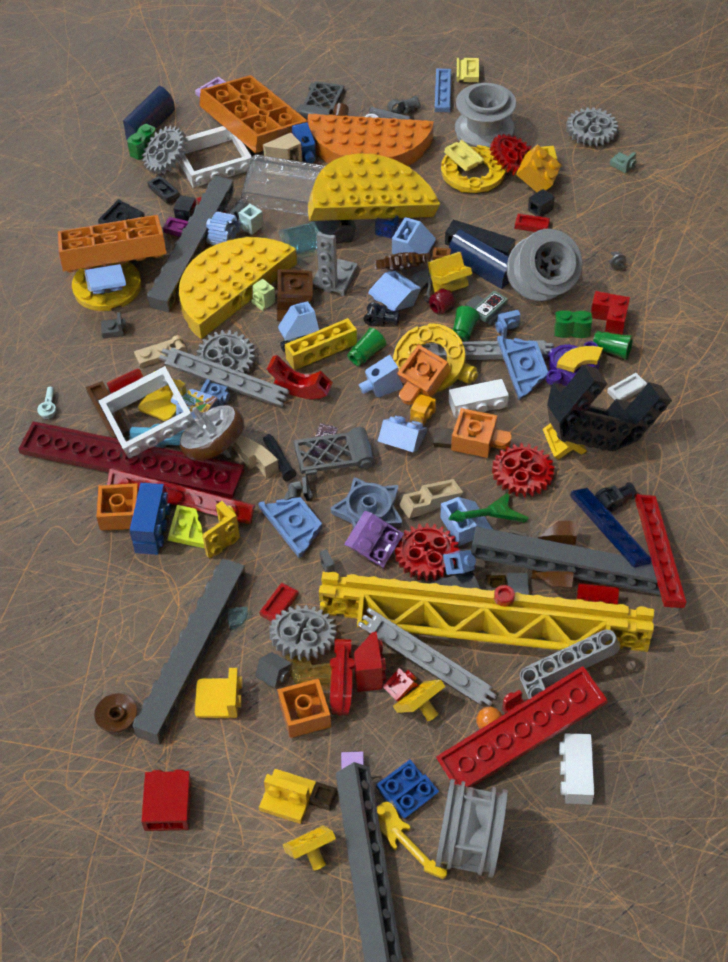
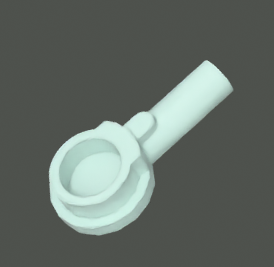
M53 387L47 388L45 402L41 403L37 408L38 414L44 419L52 418L56 412V406L52 403L55 390Z

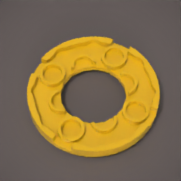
M482 145L471 147L484 158L483 163L489 168V173L486 176H481V178L472 177L468 179L467 176L463 177L458 171L459 165L447 154L444 156L441 164L442 177L448 185L460 192H488L497 187L505 177L506 169H501L502 166L497 165L498 161L493 160L494 156L490 155L492 151L489 150V147Z
M130 262L120 264L126 285L122 286V290H116L107 294H93V291H88L84 271L86 269H79L72 280L73 294L79 304L90 310L112 311L111 308L120 305L124 307L132 302L140 292L141 278L139 271Z
M430 323L419 328L417 326L403 335L396 345L393 360L400 370L418 344L421 346L427 343L441 345L446 350L451 372L436 391L439 392L451 386L460 377L465 366L466 353L460 337L452 329L441 324Z

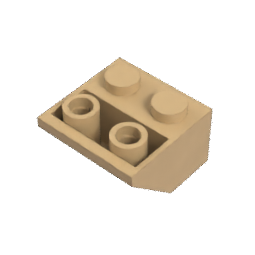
M292 133L263 144L266 171L290 174L303 168L301 142Z

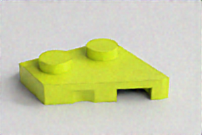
M177 505L168 541L205 549L197 510Z

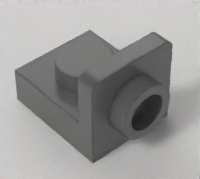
M117 312V319L101 321L102 338L124 336L123 329L126 328L125 318L121 317V312Z

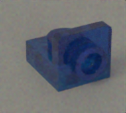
M395 216L393 221L377 218L375 221V235L393 238L401 225L399 223V216Z

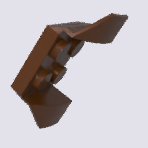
M278 269L276 279L278 294L277 321H282L291 306L307 301L309 304L313 299L312 271Z
M557 521L542 533L538 539L575 546L578 521ZM532 570L531 579L543 580L551 587L572 588L574 572H542Z

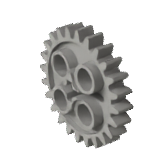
M587 107L585 111L581 108L580 112L575 111V114L571 113L570 117H568L566 132L569 133L568 136H572V140L577 139V143L583 142V145L589 143V146L592 144L598 146V143L604 145V141L609 143L610 140H614L618 130V121H615V117H612L611 113L607 114L606 110L601 112V108L595 110V107L590 110Z
M170 125L169 128L165 126L164 131L160 129L159 134L155 132V137L150 138L151 142H148V147L144 148L146 153L143 154L145 158L142 160L145 162L144 166L150 172L157 173L158 175L161 172L165 174L166 170L171 171L172 166L176 167V162L180 163L179 159L184 158L182 153L187 151L184 148L188 146L186 143L188 141L187 135L177 126L173 127Z
M221 330L220 335L214 332V337L208 335V340L203 339V345L199 344L197 357L225 367L228 366V368L241 373H249V367H253V362H255L253 344L249 342V338L244 339V334L238 336L237 331L231 334V330H229L225 334Z
M297 605L296 610L289 607V612L281 610V615L276 614V620H272V625L270 626L272 646H276L277 652L283 650V656L289 653L290 659L298 656V660H301L302 656H305L309 660L311 655L317 659L318 653L325 655V650L330 651L331 645L335 644L337 631L334 619H329V614L323 615L322 609L317 612L315 607L310 610L307 605L304 606V609Z

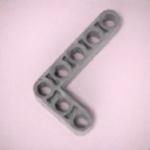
M603 630L523 668L520 672V680L528 698H532L545 690L547 686L561 680L582 666L587 668L615 655L620 650V643L613 631ZM608 640H613L610 645H604ZM589 649H593L592 653L585 654ZM574 658L571 663H566L568 659ZM555 667L552 672L547 673L549 668ZM535 676L533 681L528 682L530 677Z

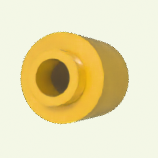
M465 363L458 380L468 384L475 382L478 377L477 368Z

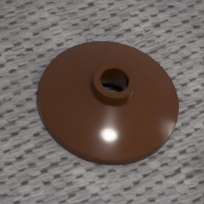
M121 693L104 697L99 701L94 711L97 725L102 730L111 733L126 730L133 724L137 716V706L134 700Z

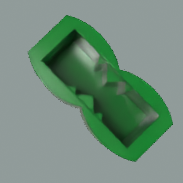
M144 124L138 129L137 133L128 138L127 143L130 157L137 160L144 158L143 154L146 153L144 148L148 147L147 143L151 142L150 138L155 137V127Z
M557 311L554 323V336L560 338L571 336L576 338L590 337L592 313L588 311Z

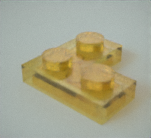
M290 654L285 655V660L291 663L290 674L295 685L318 678L321 685L331 684L332 668L330 663L311 665L305 656L298 660V656L290 659Z

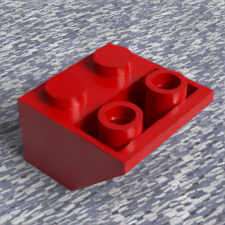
M377 631L372 632L354 652L357 692L382 689V681H386V664L382 654L383 644L382 639L377 637Z

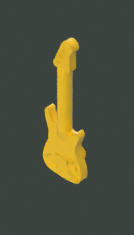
M383 802L376 808L380 831L387 838L392 849L397 850L395 842L398 840L424 866V872L440 879L446 878V869L435 867L436 862L430 860L402 832L403 830L410 831V825L402 822L395 807L390 802Z

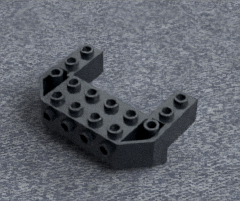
M583 365L567 386L556 383L551 385L547 407L549 422L561 441L614 452L637 442L647 429L654 424L660 414L667 409L672 399L661 385L648 382L632 402L615 399L608 409L591 406L608 383L597 368Z

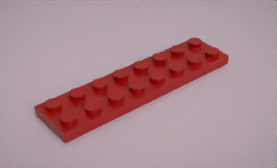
M584 666L442 752L436 756V759L449 780L455 779V784L461 785L462 781H465V786L473 787L606 705L608 700Z

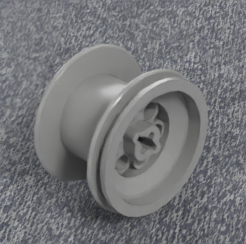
M478 83L464 88L458 94L456 106L462 115L456 120L455 131L459 142L463 140L470 147L482 145L490 148L493 139L499 134L501 136L503 133L506 136L508 134L511 137L513 136L515 127L513 120L509 116L515 111L517 102L510 90L493 83Z
M555 229L539 230L521 240L511 251L507 262L508 280L513 289L526 299L533 301L551 300L558 295L568 292L578 282L583 267L581 252L575 241L566 233ZM542 251L545 252V257L541 255ZM551 259H554L555 265L552 264ZM551 271L554 273V277L550 275Z

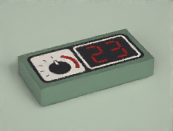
M493 291L474 309L479 312V319L487 322L507 304L508 299Z

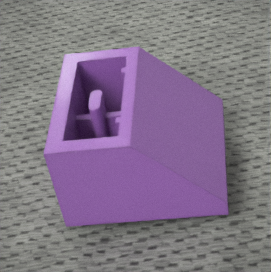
M364 511L344 545L377 565L384 567L404 533L373 513Z

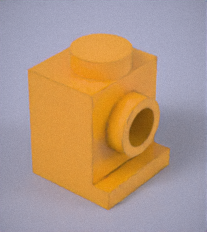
M419 394L410 409V421L421 422L424 425L427 419H430L436 411V399Z

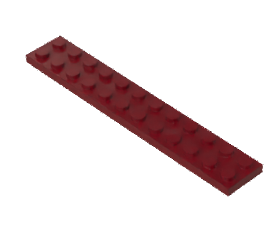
M35 421L32 422L18 448L19 453L23 455L108 473L111 468L232 499L245 471V467L242 464L213 458L204 461H193L188 459L183 452L155 446L128 458L117 438Z

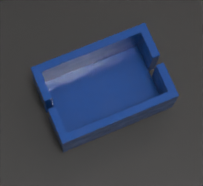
M140 483L130 526V535L135 553L158 555L160 547H163V531L167 530L166 516L170 515L171 506L168 504V492H165L164 484Z

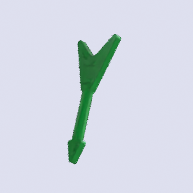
M506 493L487 508L464 512L457 510L448 519L464 522L465 519L490 516L527 522L529 518L508 507L510 495Z

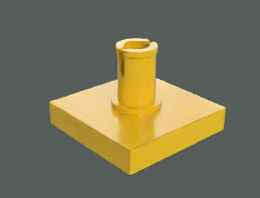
M441 679L424 681L394 704L393 707L397 713L414 712L419 708L426 720L431 721L439 713L435 710L429 699L446 686Z
M322 825L283 844L285 853L293 859L307 854L312 869L315 871L326 865L319 847L335 840L336 837L333 830Z

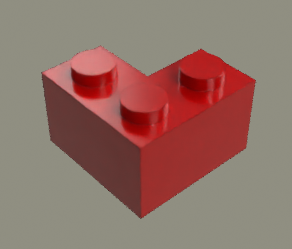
M595 291L591 308L592 318L606 321L605 332L622 335L630 297Z

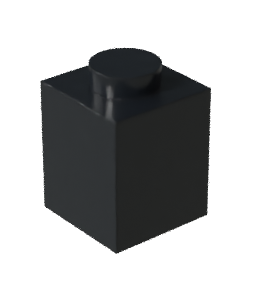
M544 189L529 197L528 211L535 216L543 217L553 210L555 197Z
M180 195L173 208L175 218L188 221L195 212L196 198Z

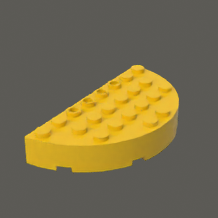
M361 153L335 159L321 170L310 193L308 216L309 221L434 217L440 203L429 184L410 167L388 157Z
M245 237L219 243L200 253L185 269L179 285L182 314L191 331L200 339L208 335L253 299L252 286L264 279L271 285L277 279L278 269L290 270L297 264L296 248L273 239Z

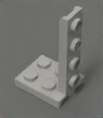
M318 232L316 235L318 271L312 281L313 289L316 287L322 288L324 292L331 293L334 291L344 296L357 270V263L337 259L336 236Z

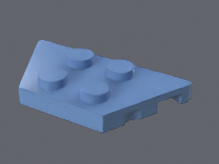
M497 336V341L518 400H521L547 377L548 370L536 341H523L517 338L511 340L504 339L503 336Z
M301 497L291 498L290 500H276L277 503L272 504L258 503L260 510L297 557H302L322 529V523Z

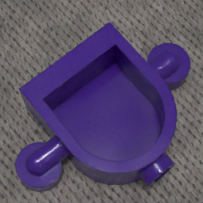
M592 341L586 342L584 344V346L598 347V345ZM569 344L560 345L549 351L550 363L546 377L548 384L560 383L567 386L582 366L578 367L575 372L556 368L558 360L566 352L578 348L577 346ZM598 361L597 365H594V364H586V365H587V366H591V367H595V368H597V369L599 370V364H600V362Z

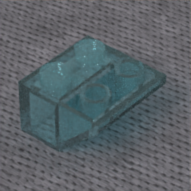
M315 222L278 231L282 242L296 248V253L317 249L316 235L319 230Z

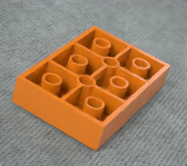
M252 75L200 90L199 106L255 153L264 150L263 144L292 133V126L308 122V120Z
M158 215L58 231V247L63 272L72 273L82 268L88 270L99 265L107 267L117 262L124 264L134 259L141 261L145 260L146 257L152 256L159 258L166 254Z

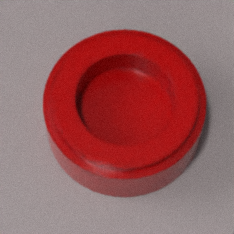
M501 585L495 589L494 601L496 604L506 607L514 602L515 592L513 588Z

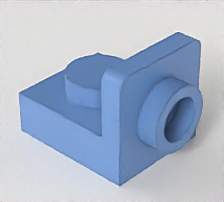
M515 310L498 314L495 326L497 332H500L503 338L507 336V329L519 327V311Z

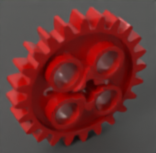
M503 133L502 136L499 134L493 139L489 150L492 151L490 155L494 156L493 160L498 161L497 165H501V169H507V173L511 171L514 176L532 146H527V142H522L521 138L518 140L515 135L511 137L510 134L506 136Z
M523 443L520 444V447L513 444L512 449L506 446L505 451L500 450V454L496 455L493 461V479L497 480V486L502 485V491L509 489L508 494H511L513 491L516 492V497L520 493L524 497H526L527 493H530L533 497L535 491L541 494V489L547 490V485H551L554 478L555 467L552 466L553 460H549L550 455H544V450L537 451L538 446L532 449L530 444L527 447H524Z
M428 523L423 528L418 524V529L411 526L410 532L404 530V536L401 537L395 548L396 562H399V568L404 567V574L410 571L411 578L418 575V580L425 577V580L428 581L429 577H432L436 581L437 575L443 578L444 572H446L443 555L459 551L458 542H455V536H450V531L444 533L443 526L439 529H436V524L432 528L429 527ZM452 558L453 564H454V568H455V566H456V558Z

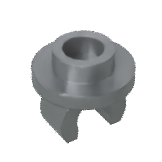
M618 251L611 252L613 258L609 260L610 266L614 270L621 269L626 263V257Z

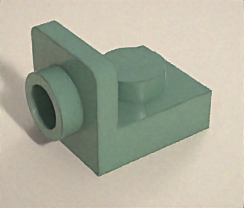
M619 152L610 160V166L627 173L635 167L637 153L633 152L627 156Z

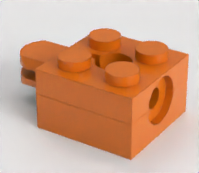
M418 344L397 373L401 382L405 384L399 392L402 402L412 405L419 394L433 397L451 372L448 361Z
M461 408L452 434L451 450L488 458L491 447L505 450L506 446H511L510 432L496 429L497 415Z

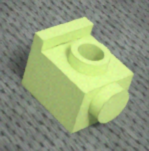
M264 279L252 286L253 299H251V302L263 311L275 303L274 287Z

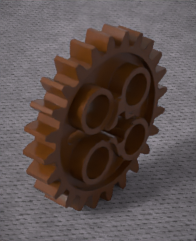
M403 252L385 256L384 259L374 261L375 269L399 271L419 267L420 264L430 261V253Z

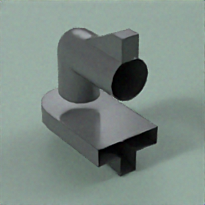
M308 476L302 477L303 486L301 481L291 482L288 485V491L284 499L297 498V490L303 489L306 501H310L313 495L310 490Z

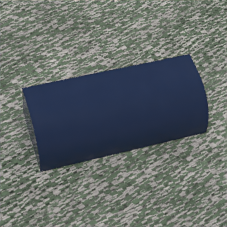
M159 85L123 120L126 140L131 135L137 133L138 129L144 124L157 128L175 111L173 98L164 87Z
M459 229L449 245L451 254L461 252L464 266L471 267L473 273L503 289L509 283L507 276L509 257Z

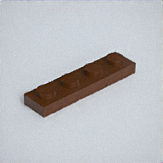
M103 381L85 387L110 437L117 438L99 403V400L110 395ZM119 410L112 413L123 437L130 436V430Z

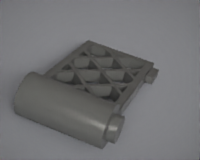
M319 81L311 83L309 86L310 91L304 103L297 107L296 112L306 120H308V114L332 115L333 108L344 91V85Z
M363 427L354 428L348 433L293 440L301 474L305 473L306 476L315 475L317 471L351 466L368 469L375 463L366 429ZM345 439L346 441L344 447L336 444L337 440ZM324 442L329 446L324 450L317 445ZM306 445L310 449L306 453L300 450L299 446ZM332 447L340 451L337 456L329 453ZM313 450L321 453L318 459L310 455ZM344 453L350 456L351 460L344 461L340 457ZM326 456L333 461L326 464L321 460ZM309 459L314 464L313 466L304 467L303 462Z

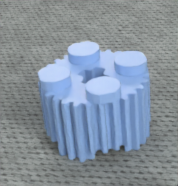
M216 212L212 219L209 218L206 227L209 229L207 243L214 246L235 239L236 233L240 232L241 227L236 216Z

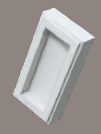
M634 373L609 387L607 393L614 400L620 399L625 401L641 392L647 383L637 373Z

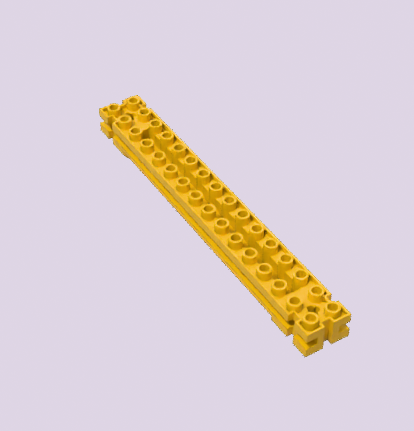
M323 572L321 578L322 586L319 588L320 610H323V615L337 616V614H343L346 618L358 619L357 627H359V622L367 626L368 622L362 619V617L366 615L372 619L373 615L367 612L368 608H371L406 632L412 634L560 651L603 630H611L620 643V649L631 647V650L648 652L654 629V623H652L654 609L643 606L633 610L624 604L614 605L604 602L525 595L515 592L514 602L510 606L503 607L494 601L495 590L489 591L479 588L444 586L437 583L427 584L417 581L382 579L375 576L364 577L356 574L340 577L336 572ZM425 624V625H427V626H429V627L415 626V625ZM478 631H485V632H487V633H489V634L476 633V632H478ZM537 638H545L549 641L537 640ZM608 640L604 645H610L613 640ZM589 649L585 654L592 653L593 649Z

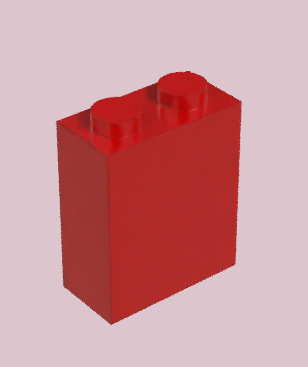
M176 769L168 772L162 770L145 772L141 818L144 831L189 830L192 784L189 771Z

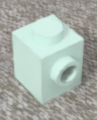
M249 204L239 212L240 228L253 235L264 226L262 211L255 206Z

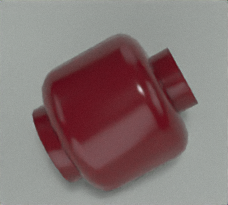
M444 288L439 289L429 298V307L437 314H445L455 304L454 294Z

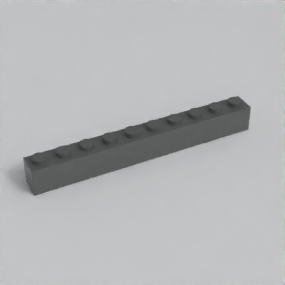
M214 176L213 180L209 182L208 189L202 194L199 205H196L193 216L189 218L188 225L182 230L181 237L176 241L173 252L169 254L168 261L162 266L159 277L155 279L152 290H149L147 294L150 308L170 312L179 296L180 280L185 269L194 258L202 253L207 244L209 229L206 227L208 219H212L216 212L223 213L235 192L233 180Z
M477 526L475 528L471 553L477 559L542 572H574L573 578L661 595L652 561Z
M223 558L220 564L216 565L211 581L206 583L205 592L202 597H199L194 613L189 615L186 628L180 632L177 645L171 649L168 662L162 666L159 679L153 683L149 698L147 697L144 700L140 715H137L134 719L133 727L136 737L160 745L246 578L245 565Z
M353 762L336 772L364 961L403 962L370 767Z

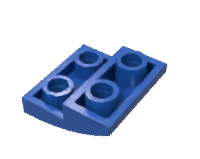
M411 759L375 786L385 800L390 802L404 819L439 793L427 775H422Z

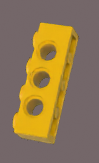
M347 318L285 344L286 360L293 370H297L354 346L357 343V329Z

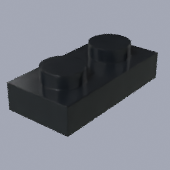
M161 175L147 182L148 188L166 204L180 196L179 191Z

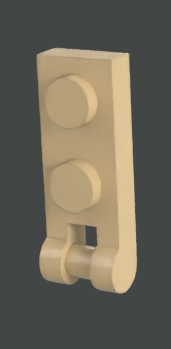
M176 335L171 340L134 351L140 368L162 362L159 359L160 355L167 356L162 353L163 348L168 350L175 348L183 352H187L185 344H182L181 336Z

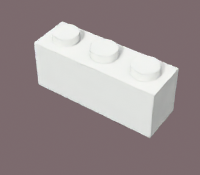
M502 379L449 390V404L454 418L458 417L461 408L484 413L508 407L509 395Z
M565 733L563 742H559V755H563V761H560V775H564V782H561L560 786L561 795H565V804L592 805L594 784L591 734Z

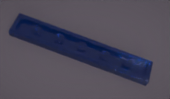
M588 488L571 491L570 497L633 568L651 563L652 558Z

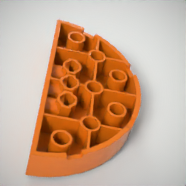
M308 114V125L315 141V153L328 164L346 155L364 153L388 157L409 166L424 155L426 149H429L433 140L434 121Z

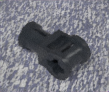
M371 302L367 305V314L364 315L363 320L370 326H383L384 322L398 326L400 311H389L387 306Z
M627 482L625 486L620 488L614 485L609 488L600 489L595 494V499L600 501L606 513H610L623 506L624 500L636 498L637 492L631 482Z

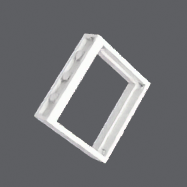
M224 126L187 136L188 141L186 143L188 146L184 148L187 151L182 153L184 158L179 159V164L193 188L209 183L213 180L214 176L227 178L253 170L252 157L245 145ZM232 140L242 157L194 171L185 154Z
M165 366L99 400L128 458L138 455L142 451L154 447L165 439L171 438L175 434L196 424ZM169 385L183 413L126 442L112 413Z

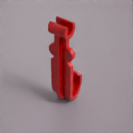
M335 639L334 654H336V658L330 660V667L332 668L330 705L332 715L342 716L349 714L352 696V669L355 665L354 660L349 658V654H351V639Z

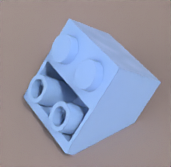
M405 217L392 238V254L403 252L429 253L436 242V238L420 221Z
M120 264L84 270L88 291H93V294L104 293L105 289L110 288V291L122 290V286L126 285Z
M397 271L386 272L368 293L376 301L385 304L389 310L397 311L414 306L421 288Z
M308 301L291 306L279 324L278 329L284 340L294 341L300 336H306L319 330L315 311Z
M401 416L390 417L383 420L378 442L415 452L418 451L428 428L423 427L421 422H406V418Z
M461 497L441 503L440 518L448 531H450L451 536H455V542H458V546L473 541L476 526L492 529L485 516L465 519L464 522L448 519L457 510L464 512L479 509L475 501Z

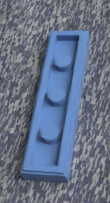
M436 69L435 112H450L451 69Z

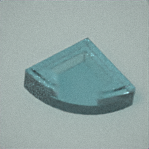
M248 607L227 609L229 630L238 628L246 621Z

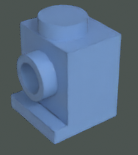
M206 379L200 392L217 397L218 406L227 403L230 397L227 386L211 383L209 379Z
M471 550L455 551L443 555L447 575L475 570L476 559L472 555ZM452 558H456L457 568H454Z

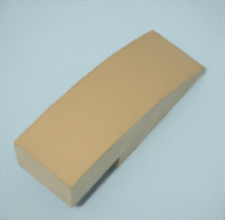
M240 435L231 445L232 449L249 469L256 466L265 478L279 472L277 458L257 442Z
M454 479L423 485L420 491L404 494L400 507L409 519L440 508L441 503L461 496L463 491Z

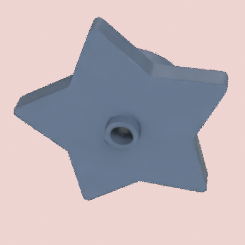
M355 477L347 497L331 507V514L350 522L353 529L364 511L373 513L393 527H402V519L394 507L398 494V485L381 486L375 483H366Z

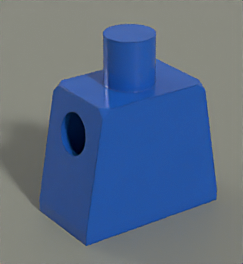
M308 123L292 126V134L301 142L302 162L313 163L315 161V141Z

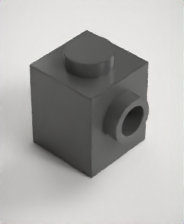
M271 652L259 658L255 677L275 688L288 681L291 663Z

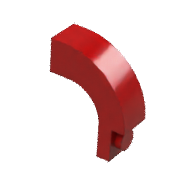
M278 355L272 357L266 369L275 378L274 385L289 390L290 395L304 399H319L327 396L333 384L322 371L314 374L296 372Z

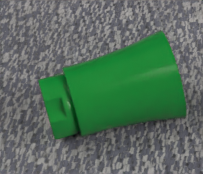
M460 306L456 309L452 330L460 337L462 342H468L472 331L480 318L479 312L470 306Z
M369 328L364 336L351 348L347 357L355 366L359 367L375 353L386 347V340L378 330Z
M597 331L593 342L598 347L603 348V352L627 360L632 350L634 337L633 335Z

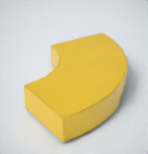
M596 346L574 348L566 352L558 360L556 368L575 372L582 365H597L603 348Z

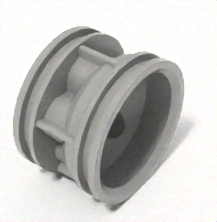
M450 779L435 867H440L441 863L447 864V869L456 868L476 872L480 876L482 872H488V877L493 878L504 824L507 789H502L500 793L496 792V787H492L491 792L465 786V781H462L461 785L455 784V779Z

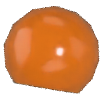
M491 706L484 707L476 717L478 728L481 729L501 717V712Z

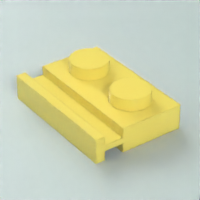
M457 58V82L459 80L470 83L479 82V58H464V60Z
M463 140L447 146L444 151L465 171L476 167L478 164H482L484 160Z

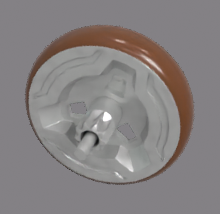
M230 405L217 406L203 413H200L197 407H194L192 410L197 416L194 419L196 424L185 429L180 438V448L183 454L193 461L208 460L221 453L230 458L231 455L227 449L239 438L244 428V418L241 412Z

